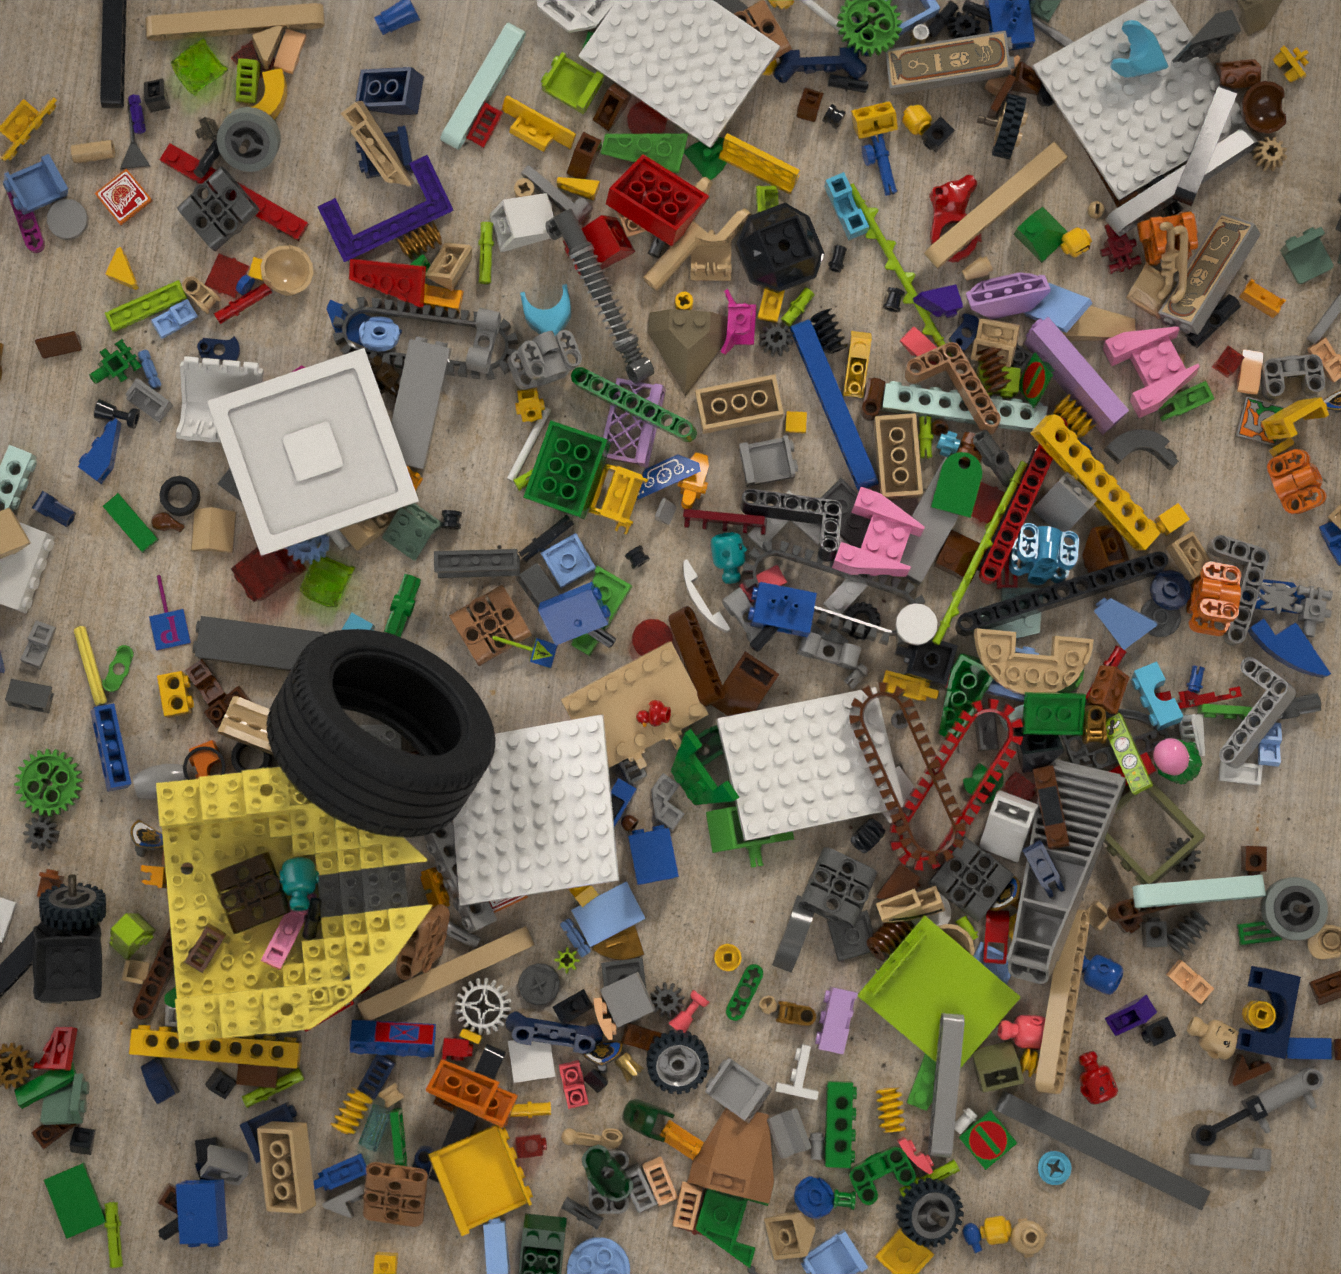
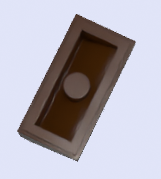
M75 331L35 340L40 355L44 359L82 350L80 336Z
M1341 970L1309 982L1318 1006L1341 998Z

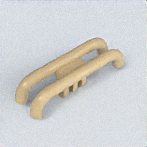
M1163 222L1159 227L1160 230L1167 231L1166 253L1161 258L1164 261L1161 263V268H1163L1161 276H1165V286L1157 296L1159 299H1164L1170 294L1173 287L1174 273L1178 271V290L1171 297L1172 303H1178L1185 295L1187 287L1188 231L1182 225L1174 227L1170 222ZM1175 234H1180V251L1174 249Z

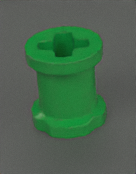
M834 1189L833 1208L838 1206L854 1210L856 1191L848 1193L839 1192L838 1189Z

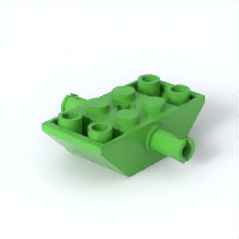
M736 806L706 812L712 853L746 848L749 852L751 868L756 867L755 858H757L758 867L764 866L760 849L762 845L794 840V834L791 831L744 841Z

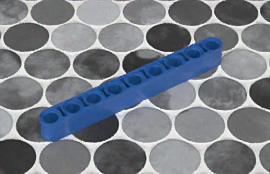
M808 319L790 326L795 344L857 490L859 491L860 487L868 489L877 485L878 480L811 321Z

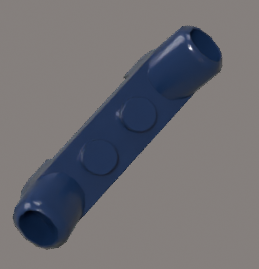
M855 47L840 48L838 56L800 57V50H790L779 57L780 64L773 70V75L780 83H786L796 72L813 74L816 71L833 73L836 70H844L853 79L859 80L867 71V65L859 59V50L854 53Z
M518 1011L510 1013L506 1019V1029L512 1033L514 1041L524 1045H531L532 1041L573 1047V1052L587 1054L592 1052L595 1045L599 1044L603 1038L601 1027L595 1023L588 1026L562 1025L559 1022L527 1018Z

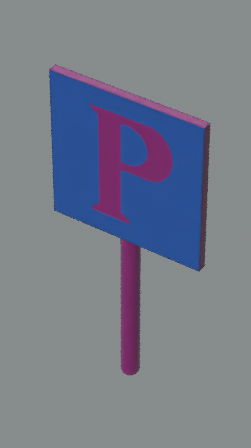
M157 575L164 613L149 616L156 650L191 643L184 609L168 612L161 576Z

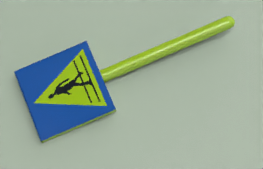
M497 636L492 637L493 640L531 651L529 662L552 668L558 645L535 638L532 648Z

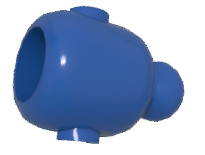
M1100 954L1095 955L1091 960L1087 959L1084 955L1082 967L1084 983L1103 994H1113L1123 977V967L1111 958L1108 959Z

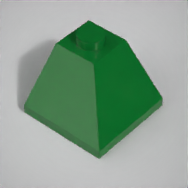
M1041 207L1016 229L1014 236L1042 263L1063 243L1062 236L1068 231L1044 207Z

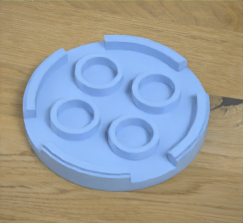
M593 1237L584 1240L572 1251L567 1264V1274H630V1262L626 1252L618 1243L604 1237Z

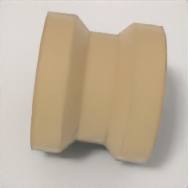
M522 178L515 183L514 191L516 198L535 195L534 185L531 180Z
M396 1083L378 1094L380 1098L384 1099L386 1108L404 1098V1095L397 1090L398 1086Z

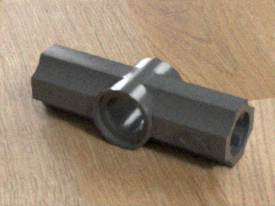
M982 430L973 437V444L982 455L983 464L993 470L1004 487H1008L1011 482L1010 478L1013 477L1016 470L1009 462L1008 453L999 448L987 430Z
M1318 693L1301 697L1295 696L1278 719L1299 717L1301 714L1321 711L1322 704ZM1273 704L1268 707V710L1273 707Z

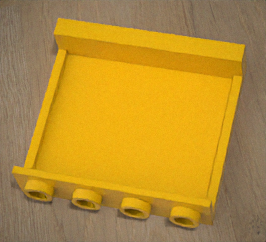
M493 1125L428 1154L461 1236L469 1234V1229L489 1221V1219H494L525 1204L532 1205L530 1200L533 1197L529 1186H525L522 1179L525 1178L521 1166L517 1167L515 1163L517 1155L513 1147L509 1148L507 1140L510 1138L505 1127L501 1128L498 1125Z

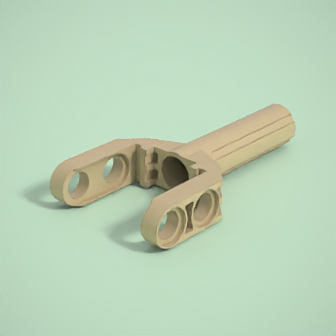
M703 177L695 187L708 195L713 182L707 177ZM745 208L737 211L717 235H715L712 229L707 233L694 222V219L683 236L673 246H670L643 277L644 281L652 289L658 291L697 246H727L741 231L747 217L752 214Z

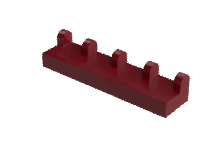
M684 509L683 512L685 528H689L690 521L703 522L702 529L707 530L708 522L723 524L722 531L725 532L728 530V524L741 525L745 534L748 533V526L761 527V535H766L767 519L765 516Z

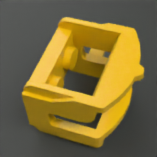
M605 464L588 513L614 520L617 523L615 531H618V528L623 526L625 529L623 534H627L634 522L629 519L642 483H647L648 479L643 478L639 473L620 466ZM611 471L613 476L601 509L595 508L607 473Z

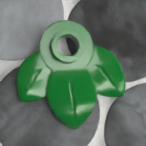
M981 763L975 766L972 778L963 779L964 788L969 794L973 793L987 771V768ZM997 770V772L1002 773L998 781L991 776L986 780L994 784L995 787L992 792H989L985 803L982 804L993 802L996 791L1002 788L1004 783L1002 770ZM982 787L979 792L982 793L983 790H987V789H985L984 787Z

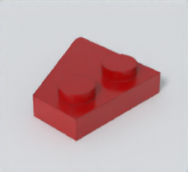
M56 1027L49 1042L43 1048L45 1053L40 1062H35L33 1068L37 1070H71L78 1029L74 1027Z

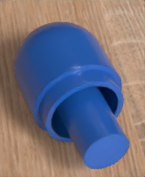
M966 1224L962 1229L965 1242L968 1245H972L974 1253L982 1251L979 1243L982 1240L980 1231L975 1224Z

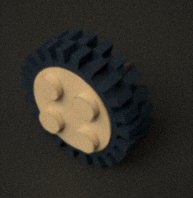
M1008 93L998 119L978 115L976 123H984V125L996 127L992 156L1010 160L1014 148L1020 145L1023 133H1020V128L1025 125L1028 113L1025 112L1027 98Z

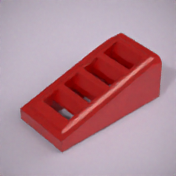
M485 102L466 138L484 148L504 112ZM489 111L495 114V118L493 119L486 115V112ZM485 118L492 122L491 126L482 122V119ZM481 125L488 129L487 133L478 129V126ZM477 132L478 134L484 136V139L481 140L477 138L476 136H474V133Z

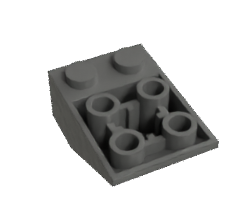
M1233 10L1216 13L1172 60L1173 63L1179 61L1185 63L1195 57L1204 58L1210 53L1215 52V54H1219L1227 49L1226 46L1235 41V37L1242 31Z

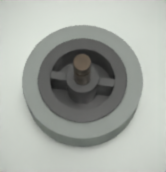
M243 107L232 111L224 119L217 134L218 149L224 160L232 167L246 172L259 171L267 167L275 158L281 143L280 131L273 118L266 112L253 107Z
M1299 877L1284 878L1276 881L1266 890V896L1262 898L1261 914L1268 929L1276 936L1286 940H1304L1314 936L1322 929L1327 919L1328 905L1324 893L1315 883Z

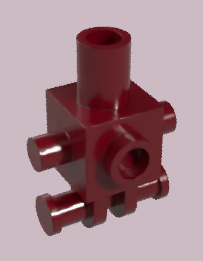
M1109 224L1105 225L1104 228L1108 239L1104 243L1105 248L1100 249L1101 257L1108 256L1110 263L1115 262V264L1107 265L1109 274L1111 275L1117 271L1121 273L1124 272V268L1130 270L1132 266L1141 265L1142 261L1139 255L1130 258L1133 252L1132 247L1137 246L1135 238L1129 240L1127 233L1118 236Z

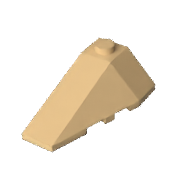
M1090 306L1067 333L1061 332L1069 341L1107 340L1123 332L1136 331L1135 319Z

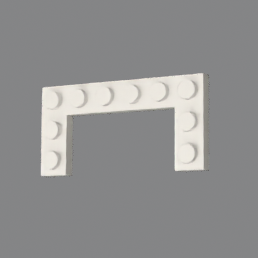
M766 518V535H761V527H754L747 536L763 550V542L772 540L787 524L788 520ZM791 521L819 546L821 525ZM839 537V546L841 542L848 544L845 540ZM860 574V577L866 578V574ZM845 579L823 605L830 611L842 614L868 585Z

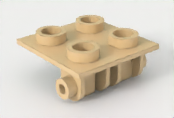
M731 242L723 247L697 246L691 253V280L731 281Z

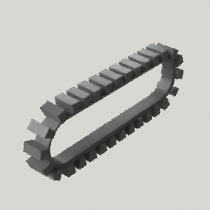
M358 297L356 299L359 308L352 310L347 302L341 307L342 311L347 315L345 320L337 316L334 317V327L342 328L343 333H333V337L337 345L345 341L347 342V345L340 349L342 354L345 355L362 349L353 345L347 336L348 324L355 316L361 313L476 327L478 312L473 311L474 321H468L470 318L468 310H461L460 320L456 319L458 312L457 309L448 308V318L443 317L445 314L444 307L435 306L436 316H431V305H424L423 314H418L420 307L410 303L409 313L406 312V302L397 301L398 311H394L395 304L393 300L384 299L385 309H380L382 305L381 299L372 298V307H366L367 301L365 297ZM504 318L500 323L498 333L505 340V351L498 361L490 364L489 372L486 374L487 380L495 379L493 369L499 366L504 375L508 373L510 368L505 360L514 351L518 350L509 349V345L519 343L516 332L506 336L505 332L511 328V325ZM364 348L366 354L370 355L369 358L383 356L382 363L386 362L391 365V358H396L394 362L395 368L403 369L406 354L389 351L377 352ZM449 360L446 375L455 376L454 366H458V376L467 378L466 362ZM471 371V378L480 379V372Z
M771 540L763 542L762 547L765 553L762 555L754 547L748 554V558L753 560L755 564L753 566L744 562L742 575L752 574V579L744 580L743 583L747 592L753 587L757 588L759 584L756 578L758 564L767 557L779 556L899 595L909 605L915 603L925 604L923 595L914 600L909 595L915 588L909 582L903 591L897 589L901 581L899 578L893 577L891 585L888 586L884 584L889 575H879L878 582L872 581L874 576H870V574H866V578L860 577V574L850 575L833 569L834 560L829 562V566L823 565L824 561L819 556H817L816 562L811 561L814 554L812 550L806 549L804 558L798 557L802 547L797 545L793 546L792 554L786 553L790 543L781 541L780 550H772ZM818 606L814 608V612L821 614L817 620L818 624L825 625L827 616L833 618L829 625L831 628L838 629L839 620L846 622L841 630L843 632L850 633L852 624L858 626L854 633L855 636L862 638L864 628L870 630L866 638L868 640L875 641L878 632L883 634L879 641L880 644L887 646L889 636H896V646L906 643L897 634V630H888Z

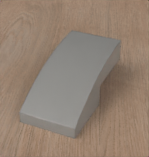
M36 620L28 636L29 642L20 659L21 662L41 669L56 628Z

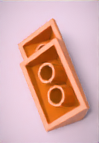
M441 1059L426 1088V1092L502 1128L507 1126L518 1097L514 1093L498 1088L500 1082Z

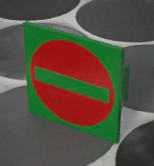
M1034 352L1019 380V390L1033 408L1039 403L1053 376L1052 372L1055 371L1036 352Z
M991 1110L959 1136V1139L985 1170L1017 1144L1016 1140Z

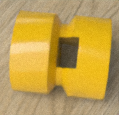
M723 944L714 952L715 964L724 971H732L741 963V952L732 944Z
M1249 1001L1242 1009L1243 1020L1251 1027L1264 1029L1270 1027L1275 1021V1009L1267 1002Z

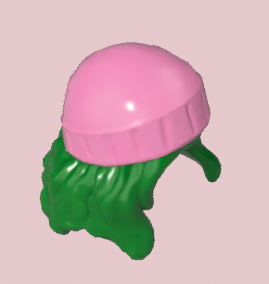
M1168 738L1159 742L1154 749V764L1158 769V774L1170 782L1179 783L1180 785L1186 784L1188 781H1193L1199 775L1203 764L1199 756V750L1196 748V743H1186L1183 740Z

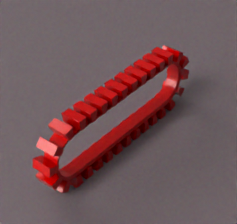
M988 698V709L982 708L981 700L970 703L976 711L972 716L962 710L958 718L966 720L967 723L963 727L959 722L955 721L951 728L959 731V736L956 738L952 733L948 732L944 740L952 742V747L949 749L941 743L937 751L946 754L945 758L942 760L938 756H933L930 761L938 759L942 768H938L936 772L932 770L935 776L943 770L972 722L980 714L994 712L1005 720L1008 727L1007 739L961 810L963 816L956 818V825L961 820L969 826L971 825L974 818L965 813L970 809L975 814H978L981 807L972 802L977 798L982 803H985L988 796L979 791L984 787L989 792H992L995 785L986 780L989 776L996 781L1000 779L1002 773L993 769L998 765L1005 770L1009 762L1000 758L1005 754L1012 759L1016 751L1007 747L1011 741L1021 745L1023 739L1021 736H1013V728L1023 727L1021 718L1010 721L1007 717L1015 709L1009 704H1005L1002 711L996 710L999 702L996 699ZM926 767V769L924 770L923 773H925V774H927V775H930V773H929V771H928V769H927V767ZM920 777L916 784L925 787L922 794L916 788H913L909 795L918 798L915 805L909 799L905 800L903 807L911 809L908 816L905 814L908 823L933 786L932 778L929 783L923 777ZM891 823L889 832L897 833L895 827L898 826ZM952 826L937 850L944 848L946 843L950 842L953 834ZM957 831L962 837L966 833L964 831ZM901 835L899 840L889 841L892 851L902 847L904 853L897 859L906 865L912 854L903 847L901 843L903 835ZM929 855L921 856L920 861L915 859L913 869L923 871V861L928 860ZM937 861L938 865H930V866H931L932 869H935V868H937V867H939V866H941V865H940L939 862Z

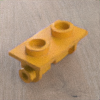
M436 867L421 871L420 879L424 890L430 888L432 890L431 893L426 894L428 904L432 905L431 908L439 904L449 907V894L444 888L442 874L438 872Z
M668 1120L659 1134L665 1138L664 1142L691 1160H694L704 1144L703 1141L671 1120Z

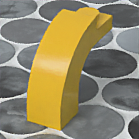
M282 68L262 72L265 93L261 101L252 106L266 112L273 120L282 111L287 98V83Z

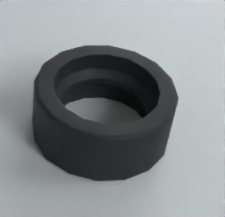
M174 476L166 480L161 486L159 493L160 502L163 507L176 516H186L194 512L199 506L201 499L200 490L197 485L189 478L183 476ZM178 484L186 485L192 492L191 502L182 508L174 507L168 500L170 489Z
M241 742L234 746L231 754L232 765L239 773L249 770L243 767L240 762V753L248 746ZM262 751L264 760L257 769L270 768L272 755Z

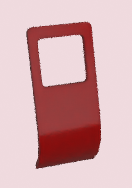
M988 909L986 912L983 956L985 963L1006 964L1009 911H992ZM988 942L1004 943L1002 960L987 958Z

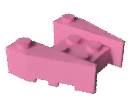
M1178 326L1123 332L1105 340L1103 351L1111 366L1130 359L1145 386L1133 392L1130 403L1138 418L1160 409L1169 398H1172L1180 388L1197 375L1200 367L1199 364L1186 369L1171 340L1177 338L1180 330Z
M860 487L851 513L870 519L861 549L841 542L832 568L850 575L870 574V576L891 575L907 577L911 566L900 563L909 535L913 534L921 537L925 526L881 493Z

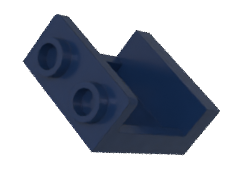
M405 125L397 127L398 131L383 133L405 169L411 171L409 163L413 161ZM356 141L357 154L361 153L362 160L359 161L361 173H365L367 179L381 176L358 141Z
M286 1102L239 1125L256 1164L261 1162L257 1128L271 1121L297 1122L296 1116L298 1114L293 1104L290 1105L289 1102Z

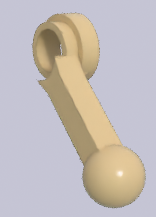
M571 1128L565 1129L561 1134V1140L566 1145L595 1146L599 1144L610 1149L617 1148L622 1143L623 1138L622 1133L613 1128L605 1129L601 1136L576 1132Z

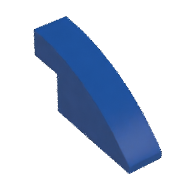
M1265 619L1249 627L1248 633L1253 640L1280 663L1298 672L1324 678L1331 674L1296 622L1276 635Z

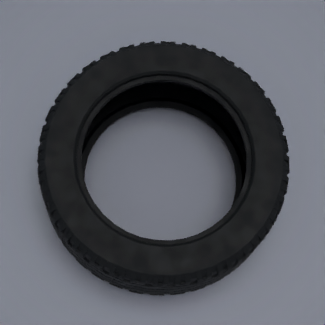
M336 630L323 634L311 641L302 650L275 697L267 717V738L273 756L285 776L303 796L322 811L345 824L373 834L390 837L429 835L451 823L459 814L489 767L496 745L494 726L489 713L474 688L460 673L427 649L404 638L375 630ZM343 709L365 714L386 724L410 742L420 755L396 749L374 738L360 728Z

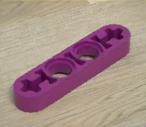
M7 192L26 247L32 253L42 252L45 248V240L35 212L32 211L23 215L21 211L15 208L11 192ZM26 220H33L34 226L29 230L24 229V222ZM34 234L37 241H40L37 243V247L31 245L33 244L32 237L30 236Z

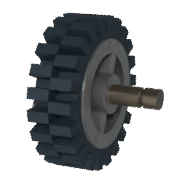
M68 875V886H65V884H60V888L52 886V890L46 889L45 893H41V897H39L40 920L45 925L50 924L51 928L58 926L59 930H72L75 927L77 930H81L82 926L90 928V924L95 926L106 917V894L103 893L102 889L98 890L97 886L91 888V884L83 886V883H78L77 885L76 875Z
M926 1178V1181L919 1179L917 1180L918 1184L914 1182L910 1184L911 1190L904 1189L905 1197L900 1195L898 1199L902 1203L901 1205H896V1209L899 1211V1213H896V1218L899 1220L897 1224L901 1228L902 1233L917 1245H923L928 1248L931 1245L934 1248L938 1247V1242L941 1245L946 1244L945 1238L951 1240L953 1238L951 1235L952 1231L956 1234L959 1231L956 1225H962L963 1222L959 1219V1216L964 1217V1212L960 1210V1208H963V1203L959 1201L961 1198L956 1194V1191L943 1181L941 1182L935 1178L934 1180Z

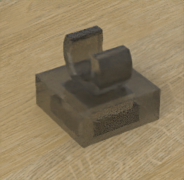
M208 117L200 119L201 128L195 131L198 139L201 137L203 140L210 139L214 141V139H217L219 128L216 121Z

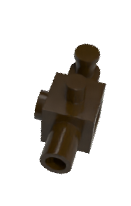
M379 356L369 358L368 360L380 393L383 394L388 391L397 399L400 385L396 383V380L400 374L388 363H382V359Z

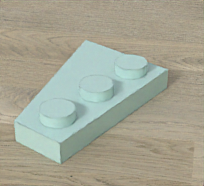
M1006 609L999 610L1002 615H1009ZM1041 612L989 630L1016 632V639L1039 634ZM981 615V616H980V618H981L982 621H984V622H989V621H990V619H989L988 616H986V615Z

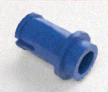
M1193 665L1190 680L1186 686L1188 691L1200 693V689H1203L1201 684L1205 668L1200 666L1199 672L1196 674L1198 666Z

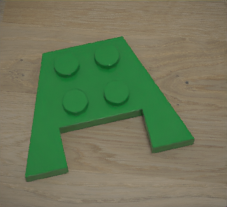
M691 729L685 732L670 772L674 776L675 781L685 791L687 798L694 805L731 802L738 799L739 795L729 781H725L719 787L716 785L694 754L702 747L701 742Z
M706 1188L695 1229L750 1268L755 1247L736 1242L748 1201L768 1206L769 1203Z

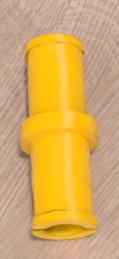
M527 1101V1104H515L510 1118L551 1116V1102L532 1103V1101Z

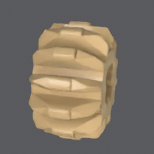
M1267 136L1263 141L1259 140L1257 147H1254L1252 150L1255 153L1252 160H1258L1256 167L1262 164L1263 171H1266L1268 167L1271 171H1274L1276 166L1281 167L1283 161L1287 159V155L1284 154L1287 148L1281 147L1283 141L1277 143L1276 137L1270 140Z

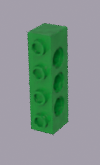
M827 1080L825 1167L851 1168V1163H855V1150H851L852 1142H855L856 1129H852V1120H856V1108H853V1099L857 1098V1086H853L852 1081ZM840 1097H844L847 1100L846 1107L842 1109L836 1107V1100ZM841 1118L845 1119L846 1127L842 1130L836 1129V1121ZM838 1140H844L846 1143V1147L842 1151L835 1150V1143Z

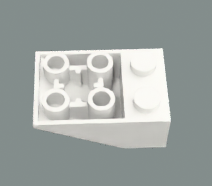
M999 790L992 804L979 847L1018 863L1039 805Z

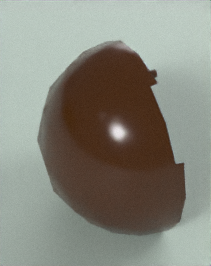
M1262 81L1254 84L1245 92L1240 104V113L1249 128L1255 132L1269 134L1280 130L1286 124V114L1282 111V100L1285 98L1283 87L1275 82Z

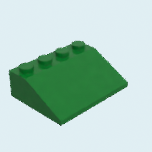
M550 420L523 498L585 520L612 443L608 439Z

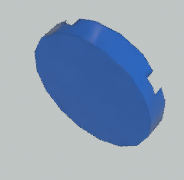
M809 1176L802 1179L795 1187V1203L804 1215L812 1219H820L828 1215L833 1209L834 1193L826 1181Z

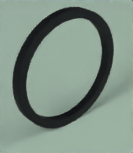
M207 746L195 748L186 756L184 760V775L187 780H191L187 773V762L189 758L191 757V755H193L195 752L199 750H211L215 752L221 760L222 771L220 775L225 774L226 766L224 758L214 748Z

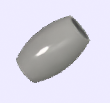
M160 764L144 769L133 776L136 795L140 799H157L156 783L187 780L183 772V765Z

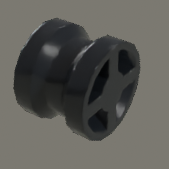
M831 104L822 122L830 123L832 128L837 129L846 111L838 110L836 105Z
M442 510L443 521L441 522V528L461 529L459 519L462 517V512Z
M642 545L635 547L624 555L627 560H630L633 570L650 560L649 556L644 554Z

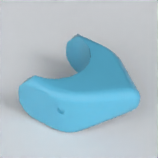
M1125 21L1122 25V31L1128 36V41L1131 44L1130 57L1128 59L1117 58L1112 60L1111 69L1126 78L1167 69V61L1155 35L1138 21Z
M567 284L562 285L563 295L560 302L553 308L546 310L537 309L528 302L525 292H520L525 320L528 326L538 334L553 331L554 335H556L559 331L564 330L569 323L572 313Z

